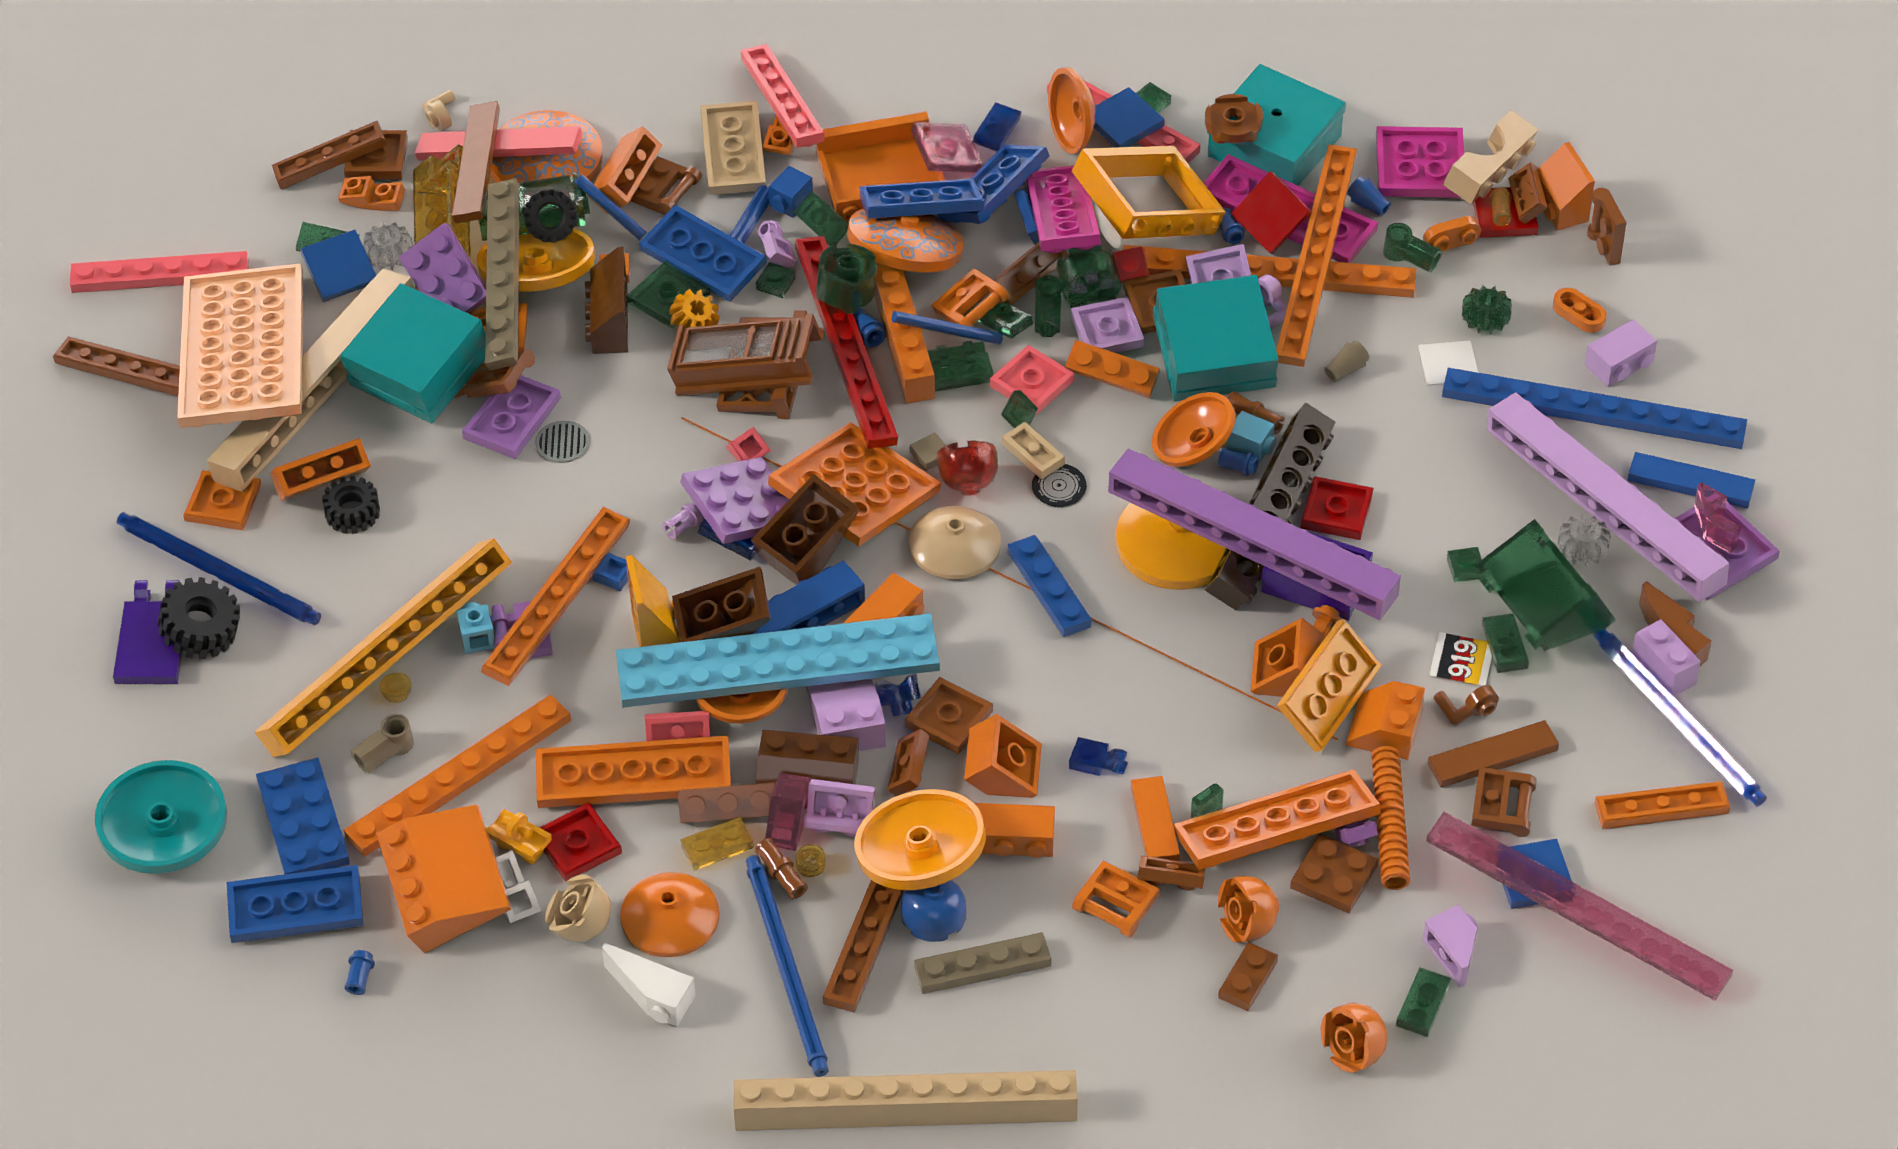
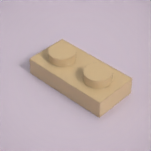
M1026 422L1002 436V445L1040 479L1045 478L1065 465V456Z

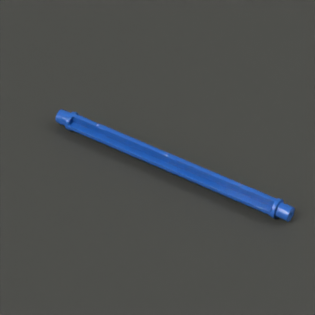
M752 855L746 859L747 876L750 878L807 1054V1062L812 1067L814 1075L822 1077L829 1072L826 1063L828 1058L824 1052L766 875V868L761 863L759 856Z

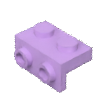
M811 779L804 827L812 828L813 831L819 833L836 831L843 832L850 837H855L862 821L874 810L875 787Z

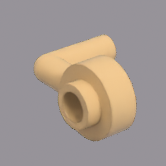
M448 90L423 104L427 121L432 128L437 127L438 130L442 131L452 125L450 115L444 106L456 100L452 90Z

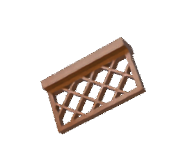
M795 310L793 317H740L739 323L803 318L807 311ZM765 345L762 348L751 346V349L755 352L748 357L766 356L770 353L772 345ZM745 347L732 348L729 359L741 358L739 354L745 350ZM798 386L754 389L749 393L746 390H742L739 392L743 397L736 401H727V398L737 391L720 392L716 406L718 412H776L778 419H790ZM766 391L771 395L770 401L755 400V398Z

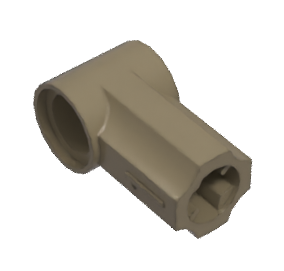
M402 714L387 716L382 721L379 731L351 750L352 758L364 773L372 772L393 755H404L413 748L414 738L409 720Z

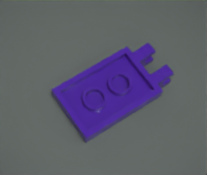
M135 580L134 601H124L113 672L115 684H178L183 650L180 654H177L173 651L174 644L168 647L164 643L165 636L160 637L158 617L162 601H150L151 590H147L148 580ZM166 580L165 593L168 588L173 590L174 583L179 580Z

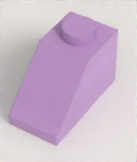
M1458 904L1425 921L1423 941L1457 985L1462 987L1466 984L1478 927L1474 918L1470 914H1466Z

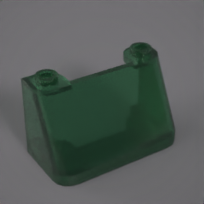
M1535 519L1476 564V567L1482 573V576L1478 578L1489 593L1495 590L1528 631L1524 637L1535 650L1539 647L1544 651L1553 649L1607 629L1617 621L1595 590L1574 569Z

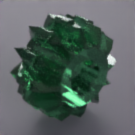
M1482 285L1480 290L1472 288L1463 299V320L1467 321L1468 328L1476 327L1478 334L1482 330L1488 331L1490 335L1494 329L1502 331L1503 327L1509 324L1511 320V299L1507 298L1506 291H1497L1496 286L1487 289Z

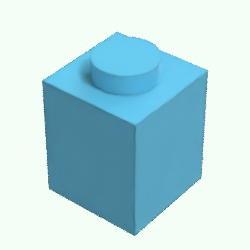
M1241 411L1227 440V450L1244 454L1253 452L1254 456L1259 457L1260 464L1266 454L1270 455L1275 447L1276 438L1273 437L1274 424Z

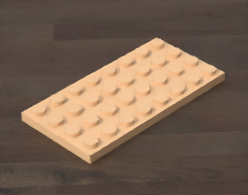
M302 263L184 277L177 416L179 428L200 427L202 425L218 423L228 424L235 421L260 420L278 416L289 417L302 414Z

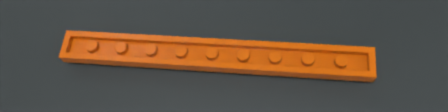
M1328 144L1276 349L1278 363L1299 367L1305 366L1356 160V148Z
M1123 245V250L1139 246ZM1142 246L1145 249L1150 275L1181 269L1184 279H1190L1186 256L1209 252ZM1246 254L1251 275H1257L1260 278L1268 274L1277 278L1282 287L1292 288L1299 259ZM1330 261L1323 290L1414 298L1416 268Z

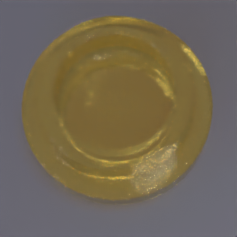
M403 673L388 674L380 682L382 696L392 703H399L407 699L412 689L410 678Z

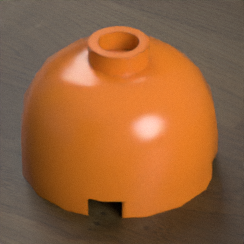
M1236 876L1224 880L1219 889L1218 908L1224 907L1225 918H1220L1221 926L1233 942H1252L1262 938L1272 930L1279 912V901L1266 882L1252 876Z
M1352 1002L1335 1007L1331 1012L1324 1015L1320 1027L1321 1040L1324 1048L1330 1047L1331 1052L1335 1055L1330 1057V1059L1341 1070L1350 1073L1360 1071L1375 1064L1383 1055L1388 1041L1387 1030L1382 1018L1370 1006Z

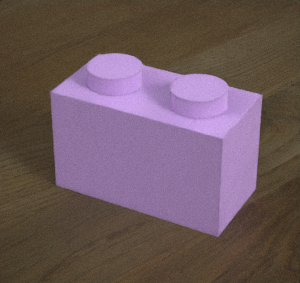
M1633 319L1588 344L1585 366L1609 387L1617 381L1625 380L1631 373L1640 368L1648 367L1654 361L1657 340Z
M1662 619L1636 632L1632 657L1670 698L1696 685L1701 661Z

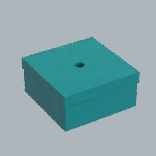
M1259 64L1233 93L1248 97V102L1254 105L1257 102L1262 108L1263 124L1262 129L1258 133V138L1254 142H1226L1218 144L1212 140V135L1207 131L1209 134L1208 157L1222 162L1229 154L1266 172H1274L1278 177L1299 186L1326 155L1328 144L1334 145L1341 137L1346 102ZM1234 116L1230 117V120H1237Z
M1257 275L1157 289L1156 304L1153 306V318L1173 402L1182 401L1190 396L1206 392L1225 395L1233 391L1239 393L1276 387L1278 356Z
M400 283L340 354V357L348 375L346 377L351 386L432 424L485 360L486 333L481 319Z

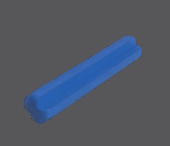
M761 185L732 230L731 237L745 244L769 205V187Z

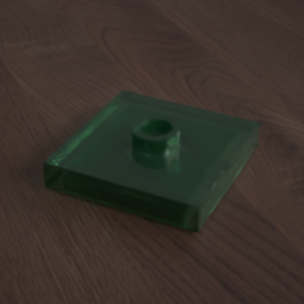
M664 261L627 295V301L632 306L673 329L675 326L670 325L671 315L669 314V309L674 304L676 296L679 294L684 295L685 291L690 289L695 295L697 291L702 290V296L706 298L710 295V287Z

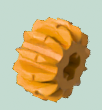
M688 289L684 295H677L674 304L671 305L669 309V314L671 315L670 325L678 327L683 325L684 328L717 325L720 320V315L717 314L719 305L711 303L713 300L712 295L705 298L702 296V290L697 291L695 295Z

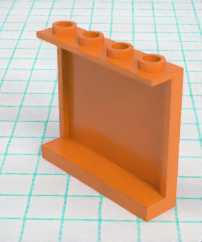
M927 111L822 129L824 132V142L815 144L816 154L837 223L849 222L855 212L864 208L859 197V187L945 181L929 132Z

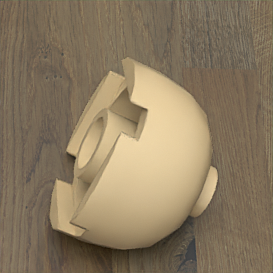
M580 874L566 881L570 886L563 893L559 890L556 891L547 906L545 920L550 925L548 928L559 937L572 942H585L601 934L608 925L611 913V902L608 893L589 875Z

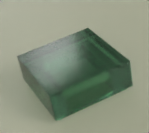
M1016 390L1012 392L1001 415L1013 428L1024 422L1030 426L1038 408L1021 390Z
M1215 783L1194 796L1191 802V819L1223 809L1224 789Z

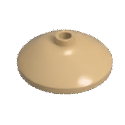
M948 506L937 508L921 516L910 530L908 546L912 559L924 571L945 579H965L983 573L995 563L1001 550V536L995 523L983 513L967 507Z

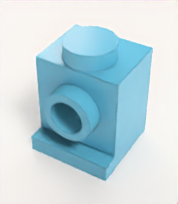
M470 602L465 604L462 609L456 610L465 654L494 649V630L487 604L480 605L477 602ZM487 634L484 637L469 639V637Z

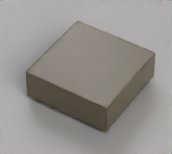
M935 432L910 444V453L926 471L952 458V451Z

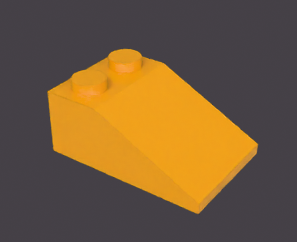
M633 555L626 556L631 612L639 647L680 643L677 625H675L674 621L676 618L673 601L669 600L667 589Z

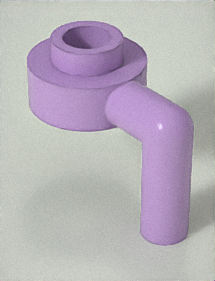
M1266 274L1258 278L1264 304L1266 306L1272 305L1276 310L1275 313L1268 316L1270 328H1273L1284 321L1287 305L1281 299L1282 285L1280 281Z

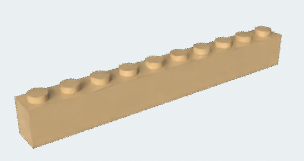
M383 268L370 281L363 291L302 355V414L242 421L206 460L215 482L242 492L249 486L251 480L258 476L347 378L348 374L340 354L400 283L415 289L410 276Z
M1076 1070L734 1080V1119L736 1131L1077 1121Z

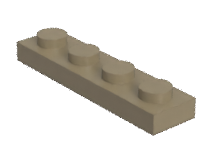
M1043 932L914 960V968L922 994L1051 966V956Z

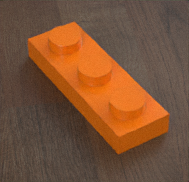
M1078 340L1074 341L1065 368L1073 373L1149 399L1160 373V368Z

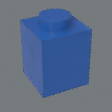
M788 166L768 186L770 207L792 218L813 198L812 177L791 166Z

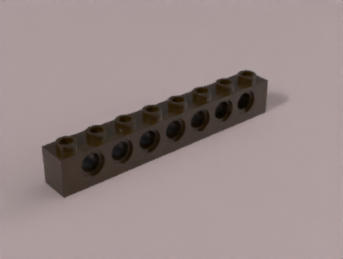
M1305 402L1292 416L1248 504H1252L1257 509L1279 517L1291 524L1288 518L1301 505L1302 499L1299 496L1310 486L1313 480L1310 477L1311 471L1314 472L1321 464L1324 457L1320 453L1322 450L1325 451L1332 442L1334 435L1331 434V431L1336 422ZM1226 548L1205 591L1236 611L1244 602L1249 604L1257 594L1259 588L1255 585L1257 581L1262 580L1264 566Z

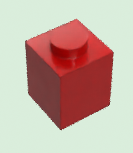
M1142 246L1113 252L1119 282L1123 283L1125 280L1150 275L1145 249Z

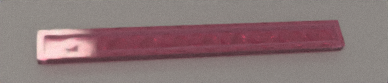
M1446 812L1441 814L1427 834L1426 842L1716 1001L1732 977L1733 970Z

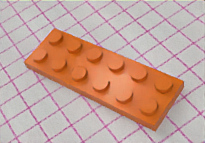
M728 736L536 748V795L538 808L584 805L588 802L590 804L678 799V790L731 785Z
M1352 769L1175 823L1174 830L1176 837L1198 870L1266 849H1272L1295 840L1305 839L1308 836L1324 831L1334 830L1337 827L1363 821L1380 815L1381 812L1380 803L1357 772Z

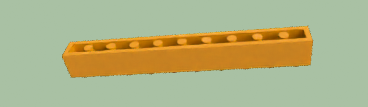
M495 538L478 542L259 727L254 733L273 757L289 754L512 564Z

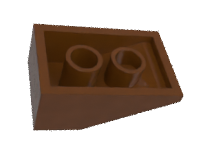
M813 474L751 541L762 560L797 585L802 580H807L824 569L858 514L859 507Z
M760 566L672 596L680 642L749 635L771 620L763 572Z

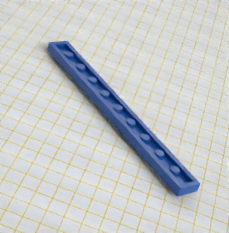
M1449 367L1442 391V397L1494 406L1516 392L1523 399L1530 401L1543 415L1737 449L1743 448L1748 420Z

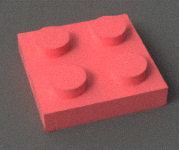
M1027 345L990 378V387L1032 414L1037 415L1074 382V373L1032 346Z

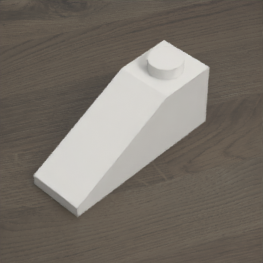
M604 943L602 946L604 967L647 1015L659 1023H669L678 1027L696 997L694 977Z

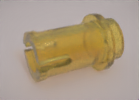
M1496 188L1489 196V203L1492 205L1493 223L1496 222L1498 226H1505L1512 220L1510 215L1512 195L1506 188Z

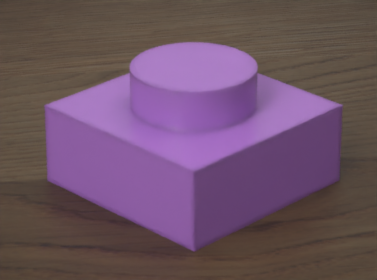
M1367 819L1335 829L1337 840L1349 844L1350 847L1364 845L1369 842L1368 838L1378 835L1375 822Z

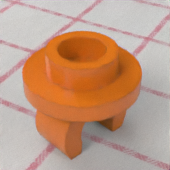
M1328 605L1315 607L1312 611V615L1316 618L1313 626L1326 636L1330 632L1331 627L1337 621L1342 620L1338 616L1339 612Z

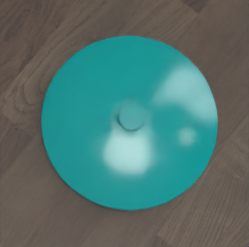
M176 760L152 761L122 773L104 790L95 810L96 832L106 854L113 861L127 869L149 874L177 871L201 860L217 845L227 823V806L223 791L218 782L202 768Z

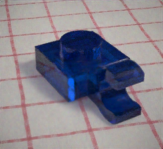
M1078 737L1069 759V769L1100 776L1102 769L1110 770L1117 774H1124L1128 762L1125 761L1127 751L1122 749H1112L1109 751L1108 743Z

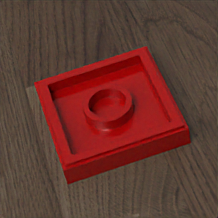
M1269 171L1234 209L1231 215L1270 254H1274L1312 211L1274 172Z
M1511 187L1491 188L1484 198L1479 196L1473 202L1476 220L1481 227L1480 238L1538 235L1537 217L1526 224L1519 220Z
M1314 476L1300 528L1361 540L1374 488Z
M589 802L539 827L551 834L552 840L543 849V852L565 882L622 853L621 845Z

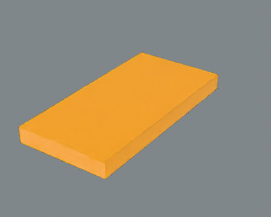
M1339 620L1277 704V707L1314 752L1322 751L1382 665L1346 620Z

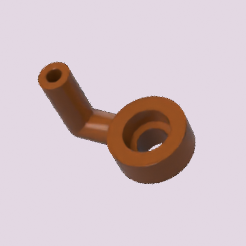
M1484 685L1470 693L1465 700V705L1459 709H1456L1444 691L1436 693L1433 699L1452 724L1458 725L1471 715L1487 716L1491 714L1497 707L1499 696L1492 686Z

